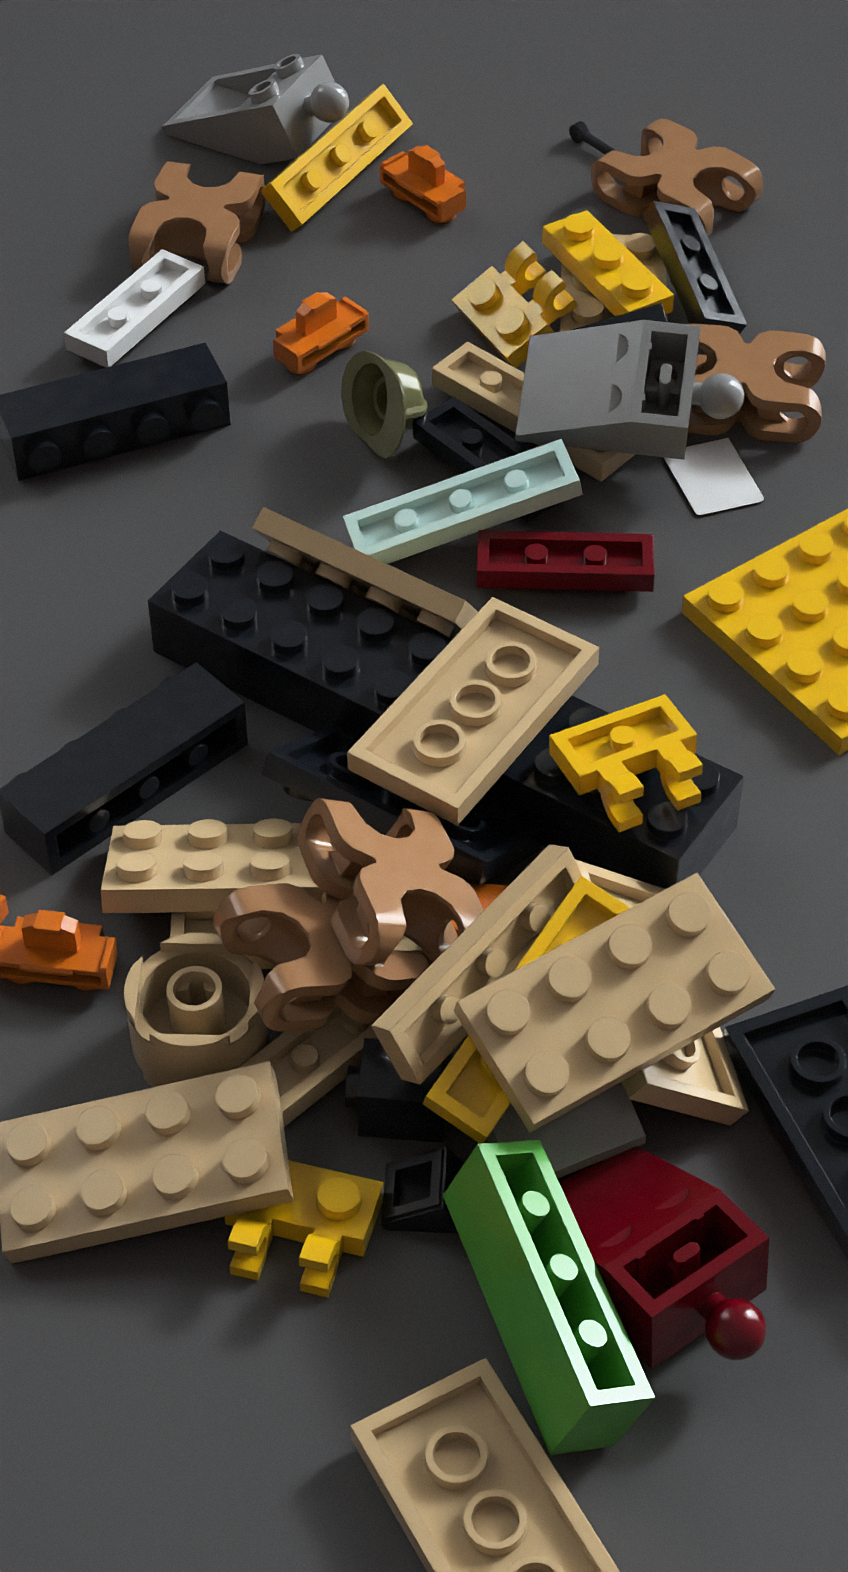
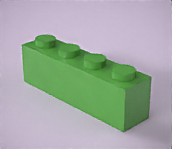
M540 1140L477 1144L443 1194V1198L550 1455L615 1446L653 1401L655 1396Z

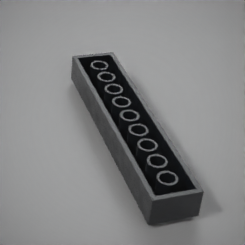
M221 530L148 600L153 650L155 653L186 668L197 662L228 689L314 732L336 724L362 737L452 641L447 636ZM571 695L483 796V798L546 828L542 845L546 847L549 844L569 847L576 860L667 889L695 873H698L700 876L735 830L738 822L744 776L695 753L703 764V773L691 779L701 792V802L677 811L665 793L660 773L656 768L637 774L635 776L644 786L643 796L633 799V801L643 814V822L641 825L618 832L605 811L601 793L598 789L579 795L549 754V735L610 714Z

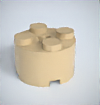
M188 933L173 936L161 942V951H158L143 962V957L141 956L128 972L124 986V1000L132 1051L148 1085L157 1087L237 1069L268 1045V1027L264 1024L254 1005V1001L264 983L262 970L254 958L252 963L245 955L230 953L219 935Z

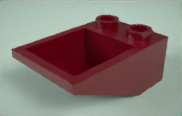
M637 1146L580 1169L560 1182V1186L632 1347L651 1369L703 1333H705L711 1348L718 1355L729 1360H744L760 1350L766 1338V1322L758 1307L749 1301L767 1288L770 1237L719 1188Z

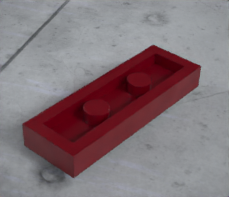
M478 530L477 588L653 592L654 534Z

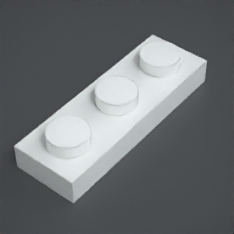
M161 249L64 332L66 350L106 368L111 367L205 284L204 267Z

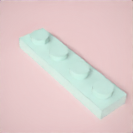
M562 439L347 514L343 518L354 549L389 564L476 533L478 530H485L583 495L580 479Z

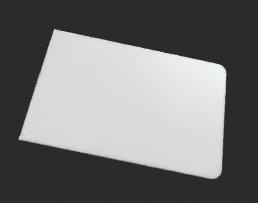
M729 438L686 447L684 460L664 457L697 515H706L759 503L764 500L763 495Z

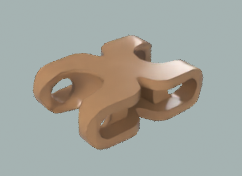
M663 118L655 120L642 129L641 156H633L613 150L596 160L592 164L590 171L594 193L602 201L627 215L642 216L653 201L695 208L708 237L712 234L713 206H719L735 212L746 210L762 197L763 181L759 168L750 160L725 147L713 146L696 150L698 138L693 131ZM611 175L626 183L627 186H621L616 183ZM731 176L737 179L743 186V189L727 180L726 177Z
M167 161L154 182L155 195L159 201L149 202L140 208L129 233L128 241L132 270H138L163 249L180 257H195L203 260L209 267L206 281L230 284L242 264V250L237 243L246 242L254 237L265 211V197L260 192L264 187V175L238 172L227 184L218 187H202L193 184L188 179L191 164Z
M688 324L701 326L698 348L706 353V355H697L694 382L703 383L711 375L725 373L734 376L741 383L744 391L742 407L735 415L727 419L712 418L699 405L692 408L690 411L688 433L719 435L726 433L736 422H741L748 435L764 441L797 443L807 441L816 434L821 425L822 410L818 396L810 388L819 381L826 365L825 349L819 339L808 334L769 330L759 333L751 343H745L738 331L728 326ZM792 357H803L809 360L805 364H794L785 361ZM671 379V385H672V384L675 383V381H674L673 379ZM781 412H799L805 417L791 419Z
M318 798L307 810L298 832L299 848L313 882L323 892L343 900L334 910L331 924L346 957L352 963L384 966L387 958L403 939V936L419 945L433 963L458 938L451 920H454L457 924L460 936L484 911L474 889L463 878L445 871L453 859L455 850L439 818L434 813L403 808L398 820L388 833L384 835L366 824L349 802Z
M289 883L255 885L237 889L223 901L213 920L219 937L230 953L261 957L276 965L267 974L254 1001V1005L264 1024L269 1029L275 1031L322 1028L329 1022L334 1012V1004L353 1020L365 1024H373L431 963L422 953L399 950L392 951L384 966L352 963L346 957L331 924L333 912L343 900L324 892L321 897V903H319L303 888Z

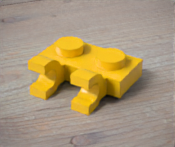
M524 241L509 253L505 262V270L501 274L491 266L451 299L459 312L502 358L514 368H518L527 360L530 336L554 333L550 324L557 318L570 313L578 306L575 299L565 290L567 286L552 269L547 272L536 261L538 259L536 253ZM534 288L533 299L528 303L522 295L529 289Z
M666 694L549 735L550 756L579 795L598 789L601 793L605 811L618 832L641 825L643 822V814L635 805L633 799L643 796L644 786L635 775L654 768L659 771L665 793L677 811L701 802V792L691 779L703 773V764L695 755L697 733Z
M288 1160L294 1201L225 1216V1224L233 1226L228 1239V1249L235 1251L230 1263V1274L258 1281L273 1236L303 1242L304 1245L299 1256V1266L305 1267L300 1281V1291L329 1298L342 1253L345 1252L362 1257L365 1255L383 1203L384 1182Z

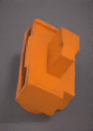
M428 145L416 146L409 150L408 154L402 151L381 162L379 166L380 183L392 190L395 198L409 201L426 212V216L430 221L448 223L455 219L457 213L466 209L465 182L447 171L440 153Z
M316 292L301 301L300 307L295 311L296 317L275 330L276 339L273 340L274 358L284 364L287 370L292 373H309L316 368L317 362L337 350L350 348L355 344L356 338L369 331V313L346 296L336 302V298L329 293Z
M38 910V912L25 915V917L17 916L14 927L0 925V978L9 979L17 984L41 982L74 986L83 991L109 990L118 957L116 937L104 936L102 925L79 923L78 920L66 916L65 912Z

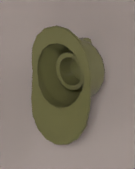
M367 350L354 354L346 364L342 377L341 399L348 424L357 436L364 440L377 455L384 459L390 458L395 455L401 446L404 433L413 429V420L427 412V401L423 398L422 386L417 373L405 363L383 359L378 354Z

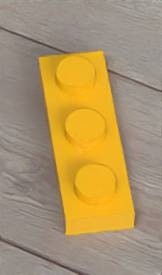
M588 210L569 215L564 219L543 226L542 244L614 316L662 303L665 315L673 312L674 294Z

